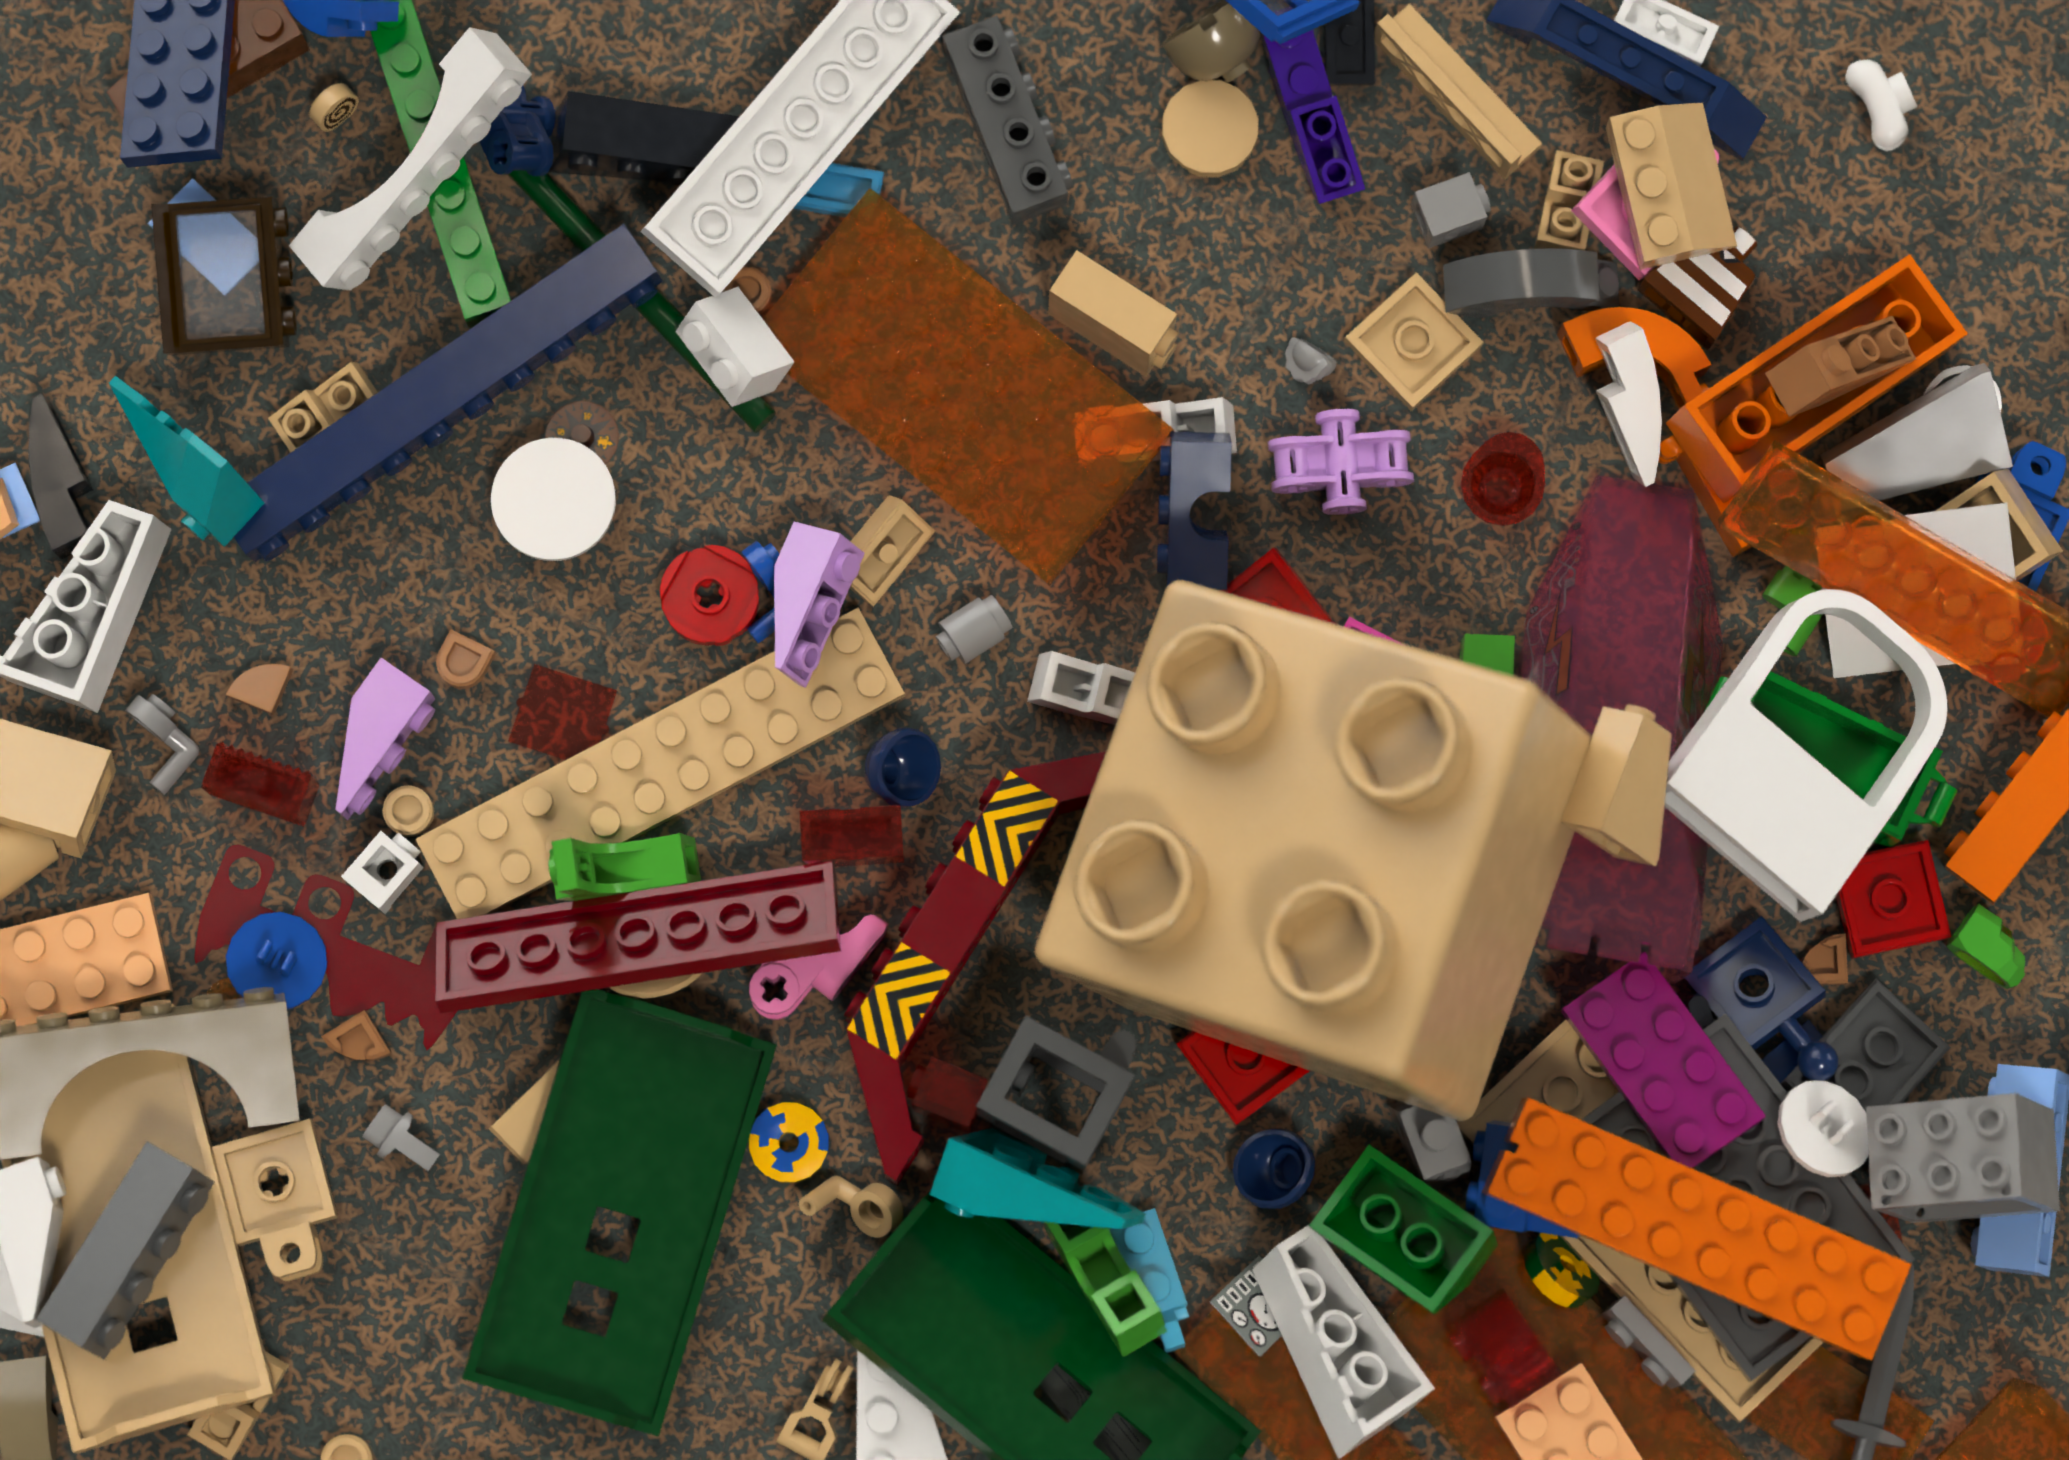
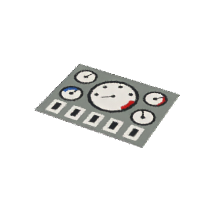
M1260 1256L1255 1258L1210 1301L1259 1357L1282 1336L1252 1271L1262 1260Z

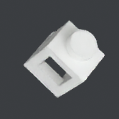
M380 831L341 877L386 914L395 900L424 868L415 860L421 851L399 833L391 840ZM386 862H393L397 866V873L391 879H382L379 874L380 867Z

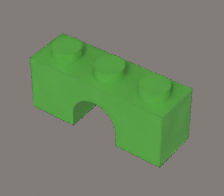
M1043 1222L1049 1239L1122 1357L1167 1332L1160 1308L1136 1270L1131 1271L1112 1238L1109 1228Z

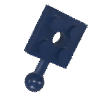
M1762 916L1682 975L1683 982L1691 992L1706 998L1712 1017L1717 1020L1726 1013L1754 1050L1780 1032L1796 1052L1799 1053L1798 1067L1807 1079L1825 1081L1835 1074L1839 1063L1835 1049L1826 1042L1813 1041L1796 1020L1825 998L1826 990ZM1758 975L1763 977L1769 986L1767 991L1761 996L1749 997L1740 990L1741 981L1747 976Z

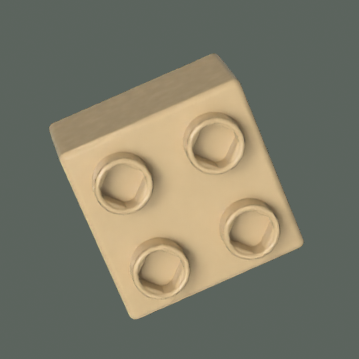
M1183 580L1174 581L1169 584L1162 598L1035 945V955L1038 961L1046 967L1126 1009L1455 1120L1463 1121L1469 1119L1477 1109L1575 832L1562 823L1561 818L1592 735L1535 683L1529 680Z

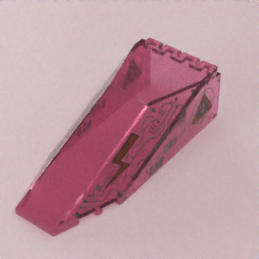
M1596 475L1525 614L1516 677L1535 683L1592 736L1603 707L1625 710L1626 705L1630 704L1653 712L1656 715L1654 722L1671 733L1670 760L1703 715L1705 707L1721 676L1723 639L1694 490L1656 484L1645 487L1637 481ZM1665 807L1660 854L1656 866L1615 858L1575 831L1541 928L1548 929L1546 948L1587 955L1590 937L1594 936L1598 937V957L1638 963L1641 945H1649L1647 964L1666 967V981L1672 985L1676 984L1692 973L1694 955L1698 951L1703 915L1708 843ZM1539 934L1534 945L1535 947L1537 946Z

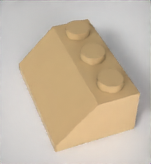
M1703 103L1658 105L1609 117L1605 128L1639 269L1643 270L1736 248V238Z

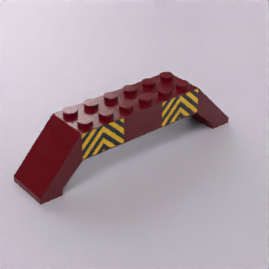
M1106 751L1011 769L1007 771L1002 781L996 777L992 778L978 802L981 804L978 810L982 811L975 824L968 819L965 821L952 842V846H954L952 852L955 853V856L950 864L947 866L940 862L925 885L927 889L925 894L929 896L921 909L915 905L910 908L898 928L900 932L899 937L902 938L901 942L894 952L888 948L883 951L871 971L872 979L875 980L872 988L867 995L859 991L844 1014L845 1022L849 1023L846 1030L886 1179L896 1186L899 1185L924 1145L923 1137L912 1130L900 1068L1057 817L1086 809Z

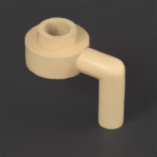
M832 1176L799 1200L800 1210L805 1215L812 1216L838 1198L850 1206L851 1216L856 1226L866 1235L875 1238L887 1235L899 1226L903 1219V1206L899 1197L891 1188L881 1183H872L860 1189L840 1176Z

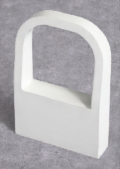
M1827 589L1812 592L1789 603L1769 621L1669 760L1664 807L1797 920L1802 922L1822 915L1896 810L1942 736L1947 719V696L1941 674L1935 662L1912 636L1873 603L1859 595L1843 590ZM1810 615H1832L1852 624L1902 668L1913 689L1915 717L1912 728L1863 800L1751 705L1752 697L1800 625Z

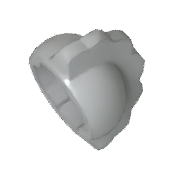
M1292 337L1285 351L1287 359L1286 368L1291 372L1293 379L1298 382H1305L1308 385L1330 375L1337 365V361L1333 357L1304 339Z

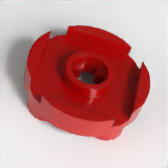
M708 545L704 546V548H697L678 555L665 570L660 584L662 611L671 628L685 640L698 645L722 646L730 643L747 630L758 612L760 603L758 581L749 563L735 551L723 546ZM712 583L718 584L720 586L718 594L723 598L722 602L719 605L711 604L709 608L702 607V598L696 594L700 586L708 589Z

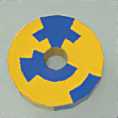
M782 1102L767 1108L756 1118L749 1136V1151L754 1164L766 1177L779 1183H798L811 1178L823 1166L829 1153V1135L824 1121L813 1109L800 1103ZM788 1133L796 1135L799 1140L797 1149L792 1152H785L780 1148L781 1137Z

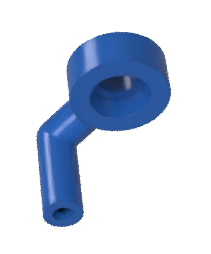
M755 541L741 551L740 554L749 563L761 584L774 598V565L780 553L771 543L763 548L758 541ZM775 607L747 628L758 644L775 632Z

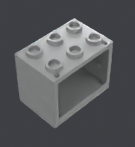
M2016 1093L1866 1107L1871 1208L1873 1210L1911 1223L2060 1211L2053 1109ZM1922 1208L1925 1210L1924 1216H1922Z

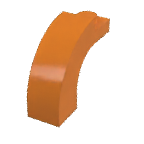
M1627 307L1599 309L1562 323L1557 333L1578 378L1606 366L1595 338L1632 321L1643 328L1654 359L1656 374L1666 384L1678 410L1709 389L1706 383L1699 384L1697 378L1704 376L1712 365L1703 349L1680 326L1656 313Z

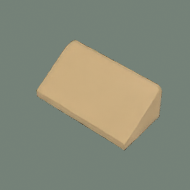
M891 495L887 496L850 541L865 553L860 563L859 573L852 581L850 589L873 607L935 532L903 500Z

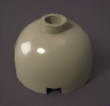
M1221 0L1205 10V14L1190 24L1189 22L1161 43L1167 51L1166 54L1181 73L1194 80L1210 81L1222 76L1226 83L1251 68L1246 59L1257 49L1261 32L1227 1Z

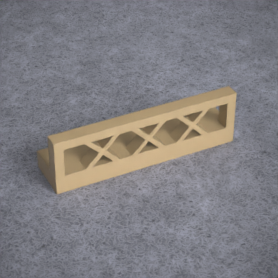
M1410 3L1394 18L1387 14L1377 23L1375 43L1504 180L1541 148V141Z

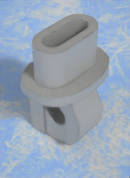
M385 1104L365 1130L362 1137L379 1149L377 1156L382 1159L396 1148L429 1171L440 1154L407 1131L413 1119L412 1114L406 1112L404 1115H401Z

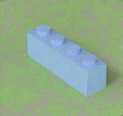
M1997 1064L1996 1077H1992L1989 1082L1988 1096L2016 1093L2054 1110L2059 1186L2069 1103V1075L2058 1069ZM2056 1212L1980 1218V1225L1974 1228L1971 1237V1252L1976 1257L1975 1265L1991 1271L2049 1277Z

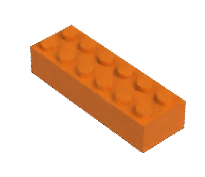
M1909 254L1683 405L1665 424L1724 504L1947 353L1968 332ZM1893 316L1898 327L1906 334L1908 345L1916 360L1821 406L1791 417L1788 416L1765 374L1767 371L1808 344Z

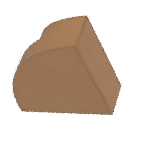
M263 664L253 667L237 677L225 695L228 698L274 715L293 669L282 664Z
M1846 933L1833 935L1821 940L1813 948L1811 947L1804 960H1801L1803 965L1821 985L1848 984Z
M365 1010L321 1036L331 1049L352 1060L375 1061L392 1054Z

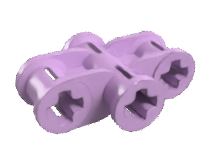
M1332 409L1317 413L1315 420L1316 424L1321 425L1322 436H1287L1275 438L1268 442V450L1274 453L1276 479L1271 483V491L1279 494L1326 490L1327 501L1322 504V511L1325 514L1340 515L1365 511L1367 504L1366 500L1361 499L1360 488L1400 487L1414 482V474L1408 471L1406 444L1411 441L1410 432L1406 430H1384L1356 433L1355 423L1360 420L1359 411L1355 409ZM1338 430H1339V432H1340V444H1341V446H1339V442H1338ZM1389 451H1390V454H1391V466H1390V460H1389ZM1290 457H1292L1293 473L1291 472ZM1341 478H1343V483H1344V494L1342 493V481H1341Z

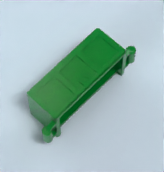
M1771 671L1751 699L1753 707L1862 800L1906 739V736L1885 727L1884 724L1873 719L1870 720L1827 699L1826 696L1818 692L1806 689ZM1720 676L1705 710L1726 683L1727 677ZM1934 748L1898 807L1873 841V844L1883 849L1892 847L1902 840L1909 824L1942 826L1958 791L1956 788L1948 785L1945 778L1935 769L1943 752L1942 750ZM1931 779L1939 784L1924 816L1921 817L1915 814V811Z

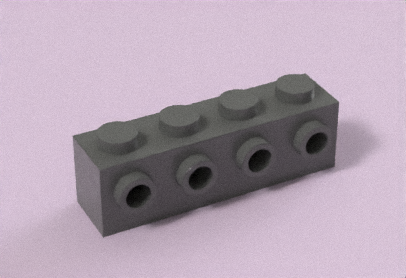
M997 15L943 35V51L1012 225L1067 206V190L1073 188L1072 178L1065 161H1055L1050 145L1056 143L1055 136L1046 116L1038 118L1032 101L1038 99V94L1030 73L1025 72L1021 74L1014 58L1021 55L1012 28L1003 30Z
M147 1141L36 1320L79 1347L105 1360L110 1351L123 1339L126 1325L137 1307L149 1297L153 1289V1281L166 1260L170 1259L178 1250L182 1234L194 1215L204 1208L208 1200L209 1191L215 1182Z

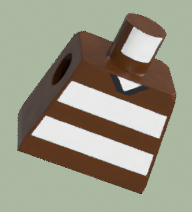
M1740 227L1733 229L1737 243L1736 248L1657 266L1646 275L1638 288L1642 295L1685 330L1707 351L1720 335L1756 277L1755 273L1743 262L1757 247V243L1749 233Z

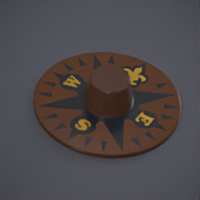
M575 401L564 405L553 414L548 422L545 438H564L576 441L596 453L606 465L617 450L619 431L615 419L604 407L590 401Z

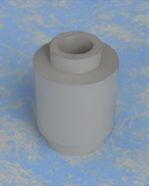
M990 595L983 600L977 597L938 622L942 632L935 637L950 661L959 657L964 664H967L1004 640V633L1013 627L993 595Z

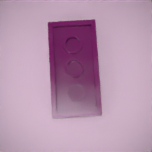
M1645 951L1562 1008L1561 1013L1667 1158L1694 1169L1765 1119L1766 1115Z

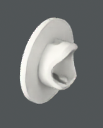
M564 438L539 439L518 448L499 468L491 491L493 517L503 537L521 553L544 561L567 560L590 550L602 539L609 529L616 507L614 483L604 462L588 447Z

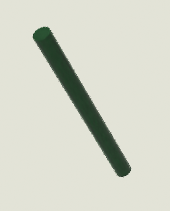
M513 170L510 174H507L581 252L606 236L547 173L544 176L536 177L529 175L527 171ZM659 290L649 301L635 307L755 433L759 432L774 418L776 412L761 396L733 407L729 404L676 333L677 328L685 317Z

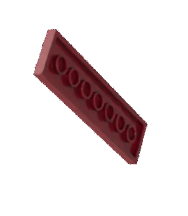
M833 861L437 922L435 1002L441 1014L841 951L837 881Z

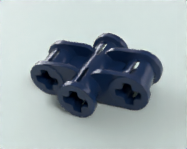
M523 85L519 97L512 104L504 107L490 124V131L480 141V144L494 173L507 175L516 170L527 171L531 176L540 177L549 172L553 162V145L549 136L552 134L555 126V109L550 99L545 96H536L531 100H526V92Z

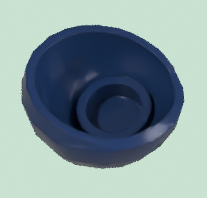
M898 728L883 735L875 742L866 757V783L871 791L880 799L896 808H908L924 802L933 793L940 778L941 762L936 744L928 735L918 729Z
M1280 1128L1263 1130L1249 1137L1239 1148L1233 1164L1234 1181L1240 1193L1254 1206L1266 1209H1281L1300 1199L1309 1188L1315 1172V1158L1310 1146L1300 1135L1291 1130Z

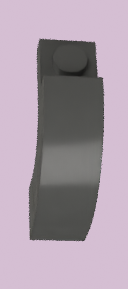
M1557 248L1510 250L1472 256L1443 265L1445 313L1485 318L1510 310L1532 307H1563L1587 312L1619 307L1617 263L1598 260L1597 252Z

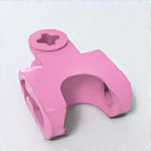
M867 915L851 931L840 935L841 951L762 963L750 980L749 994L753 1008L759 1015L767 1019L780 1020L786 1018L796 1010L813 987L833 1001L884 939L888 923L879 916ZM780 981L785 983L783 990L786 998L783 1001L778 998H774L770 1002L765 1001L766 991L763 986L766 983L772 986H776Z

